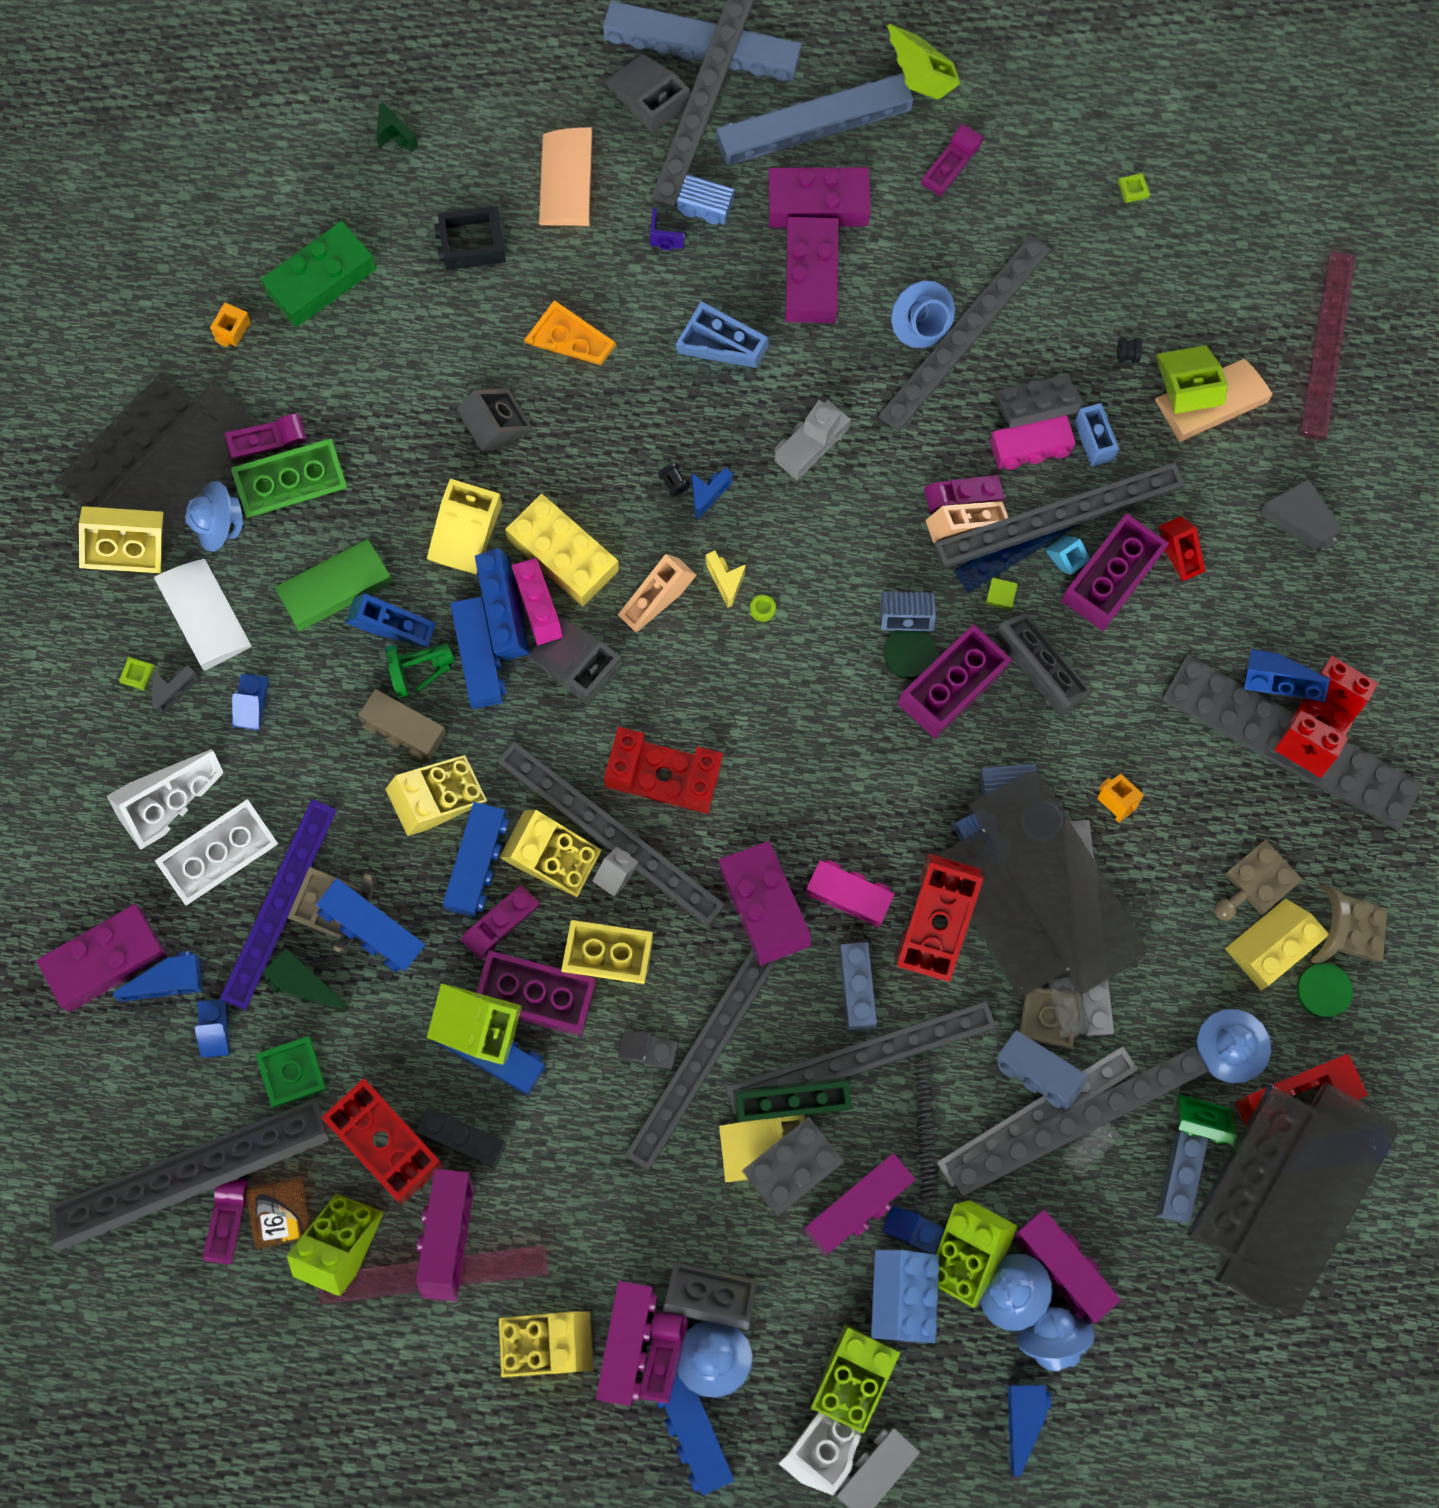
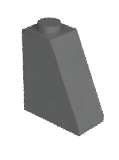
M1309 479L1265 503L1260 511L1262 517L1315 551L1321 547L1328 549L1339 541L1337 537L1343 531Z

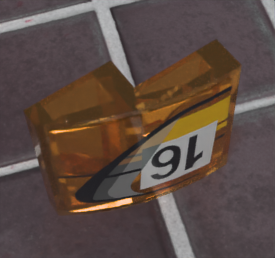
M303 1177L246 1189L248 1211L256 1250L296 1242L310 1227L311 1222Z

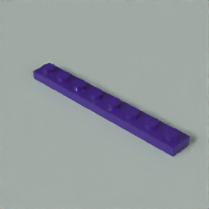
M311 799L219 1000L246 1010L285 925L307 871L311 867L336 813V809Z

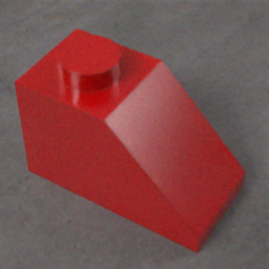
M1180 516L1158 526L1160 537L1169 543L1165 552L1182 581L1206 571L1195 525Z

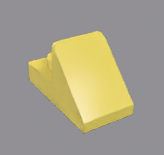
M712 551L706 554L705 564L727 607H730L736 598L746 566L743 565L729 571L724 558H719L716 551Z

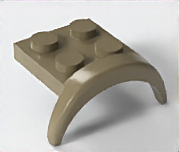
M309 867L288 918L339 938L333 950L337 952L343 951L351 944L353 939L340 932L341 925L334 920L329 923L317 914L319 909L315 907L336 877ZM364 874L362 888L339 879L368 902L371 901L373 880L370 875Z
M1319 884L1318 888L1326 892L1331 902L1332 924L1324 946L1311 958V962L1315 964L1322 963L1332 957L1337 951L1373 962L1383 961L1387 908L1346 896L1334 887Z

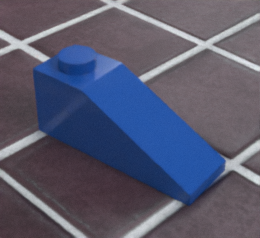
M365 593L353 599L346 620L347 624L366 632L426 648L429 646L436 624Z
M190 951L178 952L175 954L176 957L166 958L114 991V998L119 1002L203 992L201 959Z
M1046 1385L1007 1386L1011 1476H1021L1046 1419L1047 1409H1051L1050 1391H1046Z

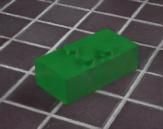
M340 221L260 280L265 293L297 328L376 270L372 254L350 229Z

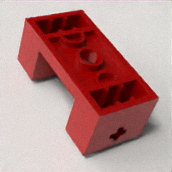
M1334 656L1329 658L1319 674L1330 679L1325 702L1303 699L1274 749L1319 778H1322L1340 755L1348 740L1346 737L1348 730L1356 716L1368 703L1378 685L1376 681Z
M618 726L604 775L605 788L709 814L722 767L723 753L701 747L696 748L695 755L645 742V734L642 732ZM661 768H666L670 770L672 776L667 781H660L656 777L657 771Z
M927 854L920 876L921 888L907 931L903 930L895 954L897 967L950 982L984 879L980 868L933 854ZM938 914H942L948 919L947 924L942 928L932 925L933 917Z
M1349 1054L1235 1101L1234 1103L1252 1142L1256 1143L1261 1140L1262 1144L1266 1145L1286 1136L1284 1130L1291 1128L1292 1125L1280 1101L1297 1094L1295 1089H1297L1298 1093H1301L1316 1086L1327 1112L1336 1109L1337 1113L1340 1114L1361 1105L1360 1099L1368 1096Z
M364 1078L321 1117L395 1200L402 1205L434 1175V1169L440 1170L444 1166ZM379 1132H385L389 1136L388 1144L382 1148L375 1147L373 1143L374 1136Z

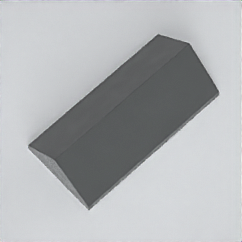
M1027 613L1006 620L999 625L995 638L1060 717L1092 694L1088 686Z

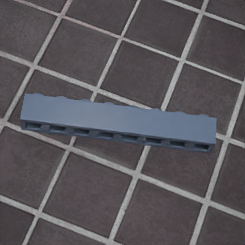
M610 1L603 25L604 39L611 43L629 44L636 49L647 48L663 55L669 53L678 55L685 60L696 59L704 61L717 24ZM743 30L729 69L734 71L740 69L750 71L756 76L768 75L775 77L779 81H794L800 59L801 43Z
M904 74L889 75L876 82H865L859 87L842 89L829 96H819L812 101L795 103L785 109H775L765 115L751 116L738 123L723 125L717 129L716 142L725 165H732L911 111L913 96L905 84Z

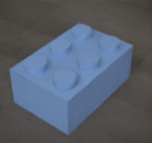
M875 1250L871 1339L936 1343L939 1255L905 1250Z

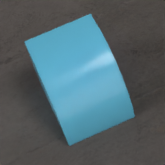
M1064 535L1045 549L1057 567L1069 575L1083 567L1090 560L1081 540Z

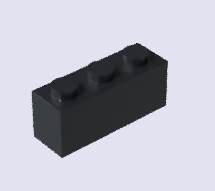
M429 1106L416 1130L419 1136L494 1170L507 1145L504 1140Z

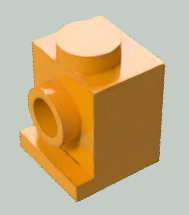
M224 302L210 327L215 337L214 340L224 347H228L229 344L237 347L246 329L250 327L251 320L247 312Z
M1120 773L1113 780L1108 778L1101 784L1098 789L1100 794L1097 799L1116 816L1115 820L1120 823L1137 809L1144 794Z

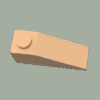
M997 501L942 506L925 521L935 544V542L1007 519L1008 515L1003 502Z
M665 554L619 612L618 616L635 632H638L677 599L695 578L696 574L680 558Z

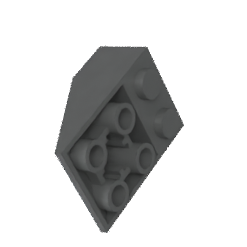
M644 54L639 55L605 80V84L651 133L682 112L690 98V89L674 72Z
M560 618L559 623L563 638L536 645L527 658L588 706L622 667L621 656L599 639Z

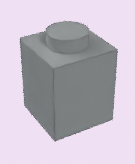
M818 400L805 419L803 433L826 445L839 426L841 413Z
M616 847L604 858L592 882L615 897L626 886L639 862L626 851Z

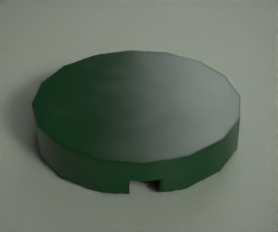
M897 630L886 641L883 657L888 669L895 673L896 676L912 680L917 679L935 661L936 647L934 641L924 631Z

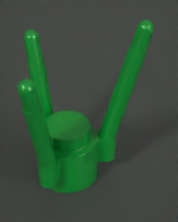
M447 643L400 655L401 661L409 660L400 665L401 668L413 666L430 660L433 668L439 667L436 672L416 687V692H420L441 674L451 670L449 664L455 662Z

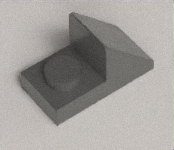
M187 665L184 669L177 670L172 675L171 681L167 683L153 670L152 707L162 716L200 680L197 674Z
M624 1031L618 1058L672 1070L678 1042L651 1036L649 1032Z

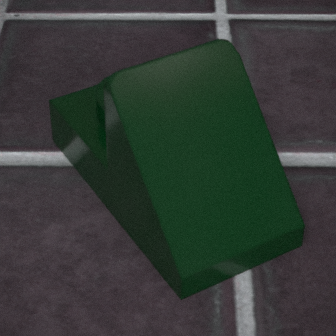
M382 102L379 105L376 132L379 148L393 138L400 148L405 147L410 153L418 148L416 135Z

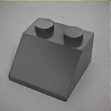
M509 389L474 390L457 408L463 423L468 427L481 451L498 450L533 431L532 426Z

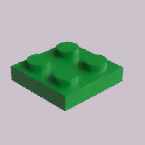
M310 1036L255 1054L273 1109L327 1090Z
M1181 1094L1178 1095L1176 1101L1178 1130H1182L1190 1136L1199 1135L1210 1138V1140L1218 1144L1228 1143L1234 1145L1237 1132L1233 1109Z

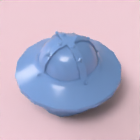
M919 281L909 285L899 294L893 305L891 314L893 332L902 343L912 348H926L936 344L948 333L953 324L955 314L953 297L946 287L935 281Z
M211 481L205 486L200 497L189 500V504L186 507L185 523L197 533L200 544L206 551H217L222 547L226 538L235 539L241 532L243 519L238 498L230 497L227 488L221 482ZM234 523V529L232 533L229 534L228 532L230 524Z
M1238 1009L1222 1010L1209 1016L1200 1027L1196 1040L1197 1052L1208 1072L1216 1079L1228 1083H1245L1258 1077L1267 1066L1271 1054L1270 1037L1264 1025L1252 1014Z
M1010 1254L1006 1256L980 1299L984 1314L994 1325L1005 1330L1021 1331L1034 1325L1046 1313L1051 1302L1052 1283L1049 1273L1037 1259L1026 1254Z
M1052 1306L1047 1308L1046 1313L1034 1325L1019 1331L1017 1334L1019 1348L1026 1355L1036 1358V1361L1042 1367L1050 1371H1059L1063 1368L1077 1365L1080 1362L1081 1354L1092 1346L1095 1338L1092 1325L1084 1318L1072 1315L1069 1310Z
M709 1321L695 1324L685 1334L677 1369L679 1378L689 1390L704 1397L718 1398L733 1393L744 1384L751 1371L752 1351L748 1339L736 1327Z

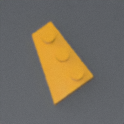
M555 300L524 340L526 344L598 365L603 364L616 346L613 340Z

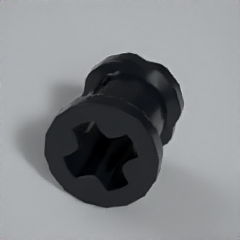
M676 462L665 466L658 473V477L664 480L670 489L669 494L671 497H677L686 492L691 485L680 473V466Z

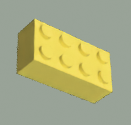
M543 494L538 496L505 529L507 540L529 560L537 558L541 570L582 607L619 571L618 560Z

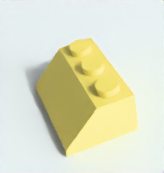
M82 506L79 520V568L161 573L164 512Z
M1285 898L1227 946L1225 950L1262 991L1328 937L1329 933L1311 913Z
M571 920L562 972L645 984L652 950L653 932Z

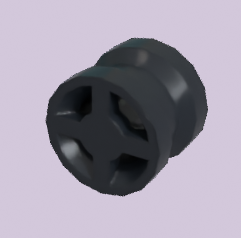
M1119 337L1117 362L1124 363L1126 360H1130L1133 363H1139L1142 353L1141 338L1127 340L1125 337Z

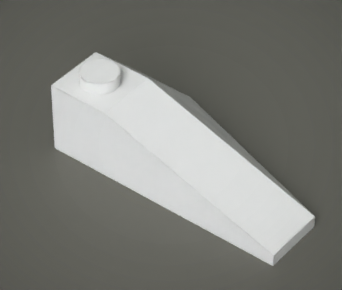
M210 749L132 781L107 795V798L117 818L138 848L143 849L165 836L171 829L168 827L171 821L178 814L183 817L188 811L186 808L187 804L195 796L201 797L224 772L214 751Z
M818 1412L780 1461L779 1465L802 1484L833 1495L851 1471L856 1446L859 1444L861 1432Z

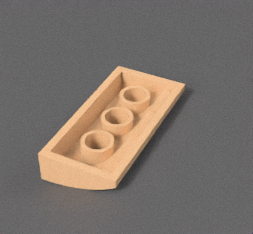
M568 128L543 134L539 225L589 226L592 128Z
M1242 359L1222 368L1228 384L1225 405L1174 414L1168 393L1155 398L1179 442L1268 403L1273 394L1249 362Z

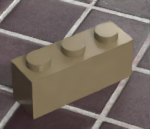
M377 689L373 691L358 715L365 730L372 734L379 732L385 735V740L395 747H399L401 744L408 748L407 752L418 760H422L424 757L430 761L446 736L443 726Z

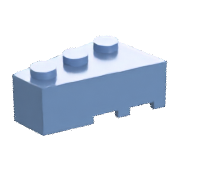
M702 301L676 343L678 354L757 368L769 347L767 336Z

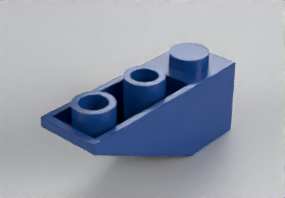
M1251 649L1244 689L1325 702L1330 679L1278 653Z

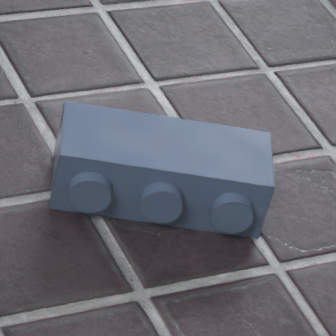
M868 942L841 944L839 959L847 1031L875 1029L877 1021Z
M1017 1030L997 1055L998 1066L1003 1074L1010 1078H1018L1029 1091L1033 1093L1038 1091L1046 1096V1100L1057 1108L1063 1107L1069 1110L1086 1086L1087 1074Z
M1182 1131L1174 1134L1156 1214L1157 1217L1182 1224L1191 1221L1208 1138L1190 1136Z

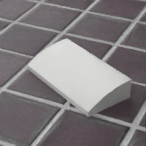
M205 559L175 567L154 577L204 671L252 647Z
M247 799L156 859L155 862L185 906H187L277 846L278 843Z

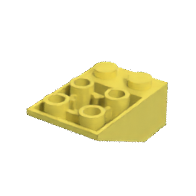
M450 479L440 505L427 560L477 575L474 556L486 551L502 507L500 494Z
M465 755L396 775L385 789L407 836L429 830L471 810L473 802L481 804L487 802Z
M524 810L499 858L556 888L578 897L602 850L537 810Z
M798 1115L719 1126L725 1183L748 1180L742 1170L805 1120V1116Z
M563 1312L499 1318L501 1377L593 1371L590 1312Z

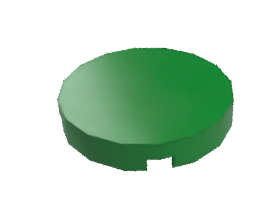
M396 644L387 646L385 653L390 661L388 668L394 691H396L398 698L407 697L408 689L403 668L400 667L402 663Z
M1329 963L1316 964L1306 969L1298 979L1297 998L1301 1006L1313 1016L1332 1018L1344 1012L1351 1003L1353 996L1352 983L1347 974L1337 966Z

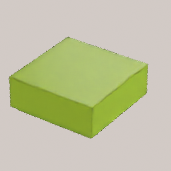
M1143 173L1118 179L1125 203L1149 198L1150 192Z
M992 577L986 604L1011 610L1018 584Z
M128 657L119 682L146 691L155 666Z

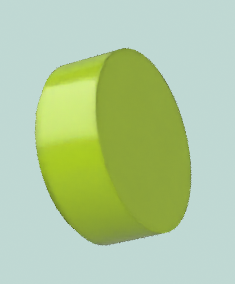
M758 595L753 598L750 603V614L755 620L766 622L774 617L776 604L770 596Z

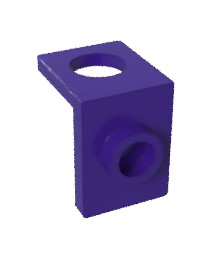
M653 208L650 246H658L663 250H671L673 248L684 249V233L656 230L657 208Z

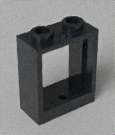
M498 206L438 214L439 223L434 224L436 239H441L442 246L437 247L439 262H445L446 270L506 262ZM490 222L493 247L456 252L449 251L446 228Z

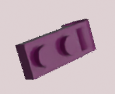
M964 123L961 124L954 133L951 143L924 175L921 184L942 197L978 151L984 136Z
M299 414L286 415L279 418L276 422L230 431L224 434L231 460L294 446L295 443L301 444L307 441Z
M999 475L936 482L924 488L931 515L942 506L997 502L1005 499Z
M520 885L474 924L462 936L461 941L481 960L487 956L486 952L489 949L492 951L501 939L539 907L540 903Z
M238 1178L215 1187V1204L202 1256L203 1261L232 1265L247 1198L244 1193L245 1190H248V1179Z
M660 1311L655 1313L651 1329L653 1340L639 1392L641 1399L669 1404L687 1329V1318L685 1315Z

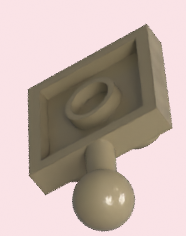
M1265 839L1225 874L1239 891L1229 900L1223 899L1218 901L1214 907V913L1218 919L1229 921L1234 918L1236 908L1247 899L1260 915H1263L1299 884L1302 879Z

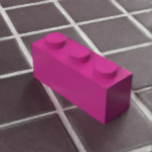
M1067 415L993 431L990 438V445L997 468H1006V470L1018 468L1022 463L1027 462L1038 464L1043 462L1045 458L1053 456L1056 459L1064 458L1072 452L1076 443Z
M537 558L511 565L537 646L563 638L559 619Z
M820 860L805 895L880 928L894 897V893L890 892L891 889L879 882H876L874 885L866 881V877L858 872L851 871V873L843 871L840 869L841 866L833 861L826 860V862Z

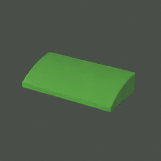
M332 438L231 468L246 518L347 489Z
M366 539L274 588L300 632L351 605L354 598L364 593L370 595L393 582L372 544Z

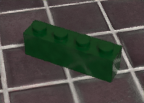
M844 1077L733 1090L735 1114L739 1122L852 1109L849 1081Z

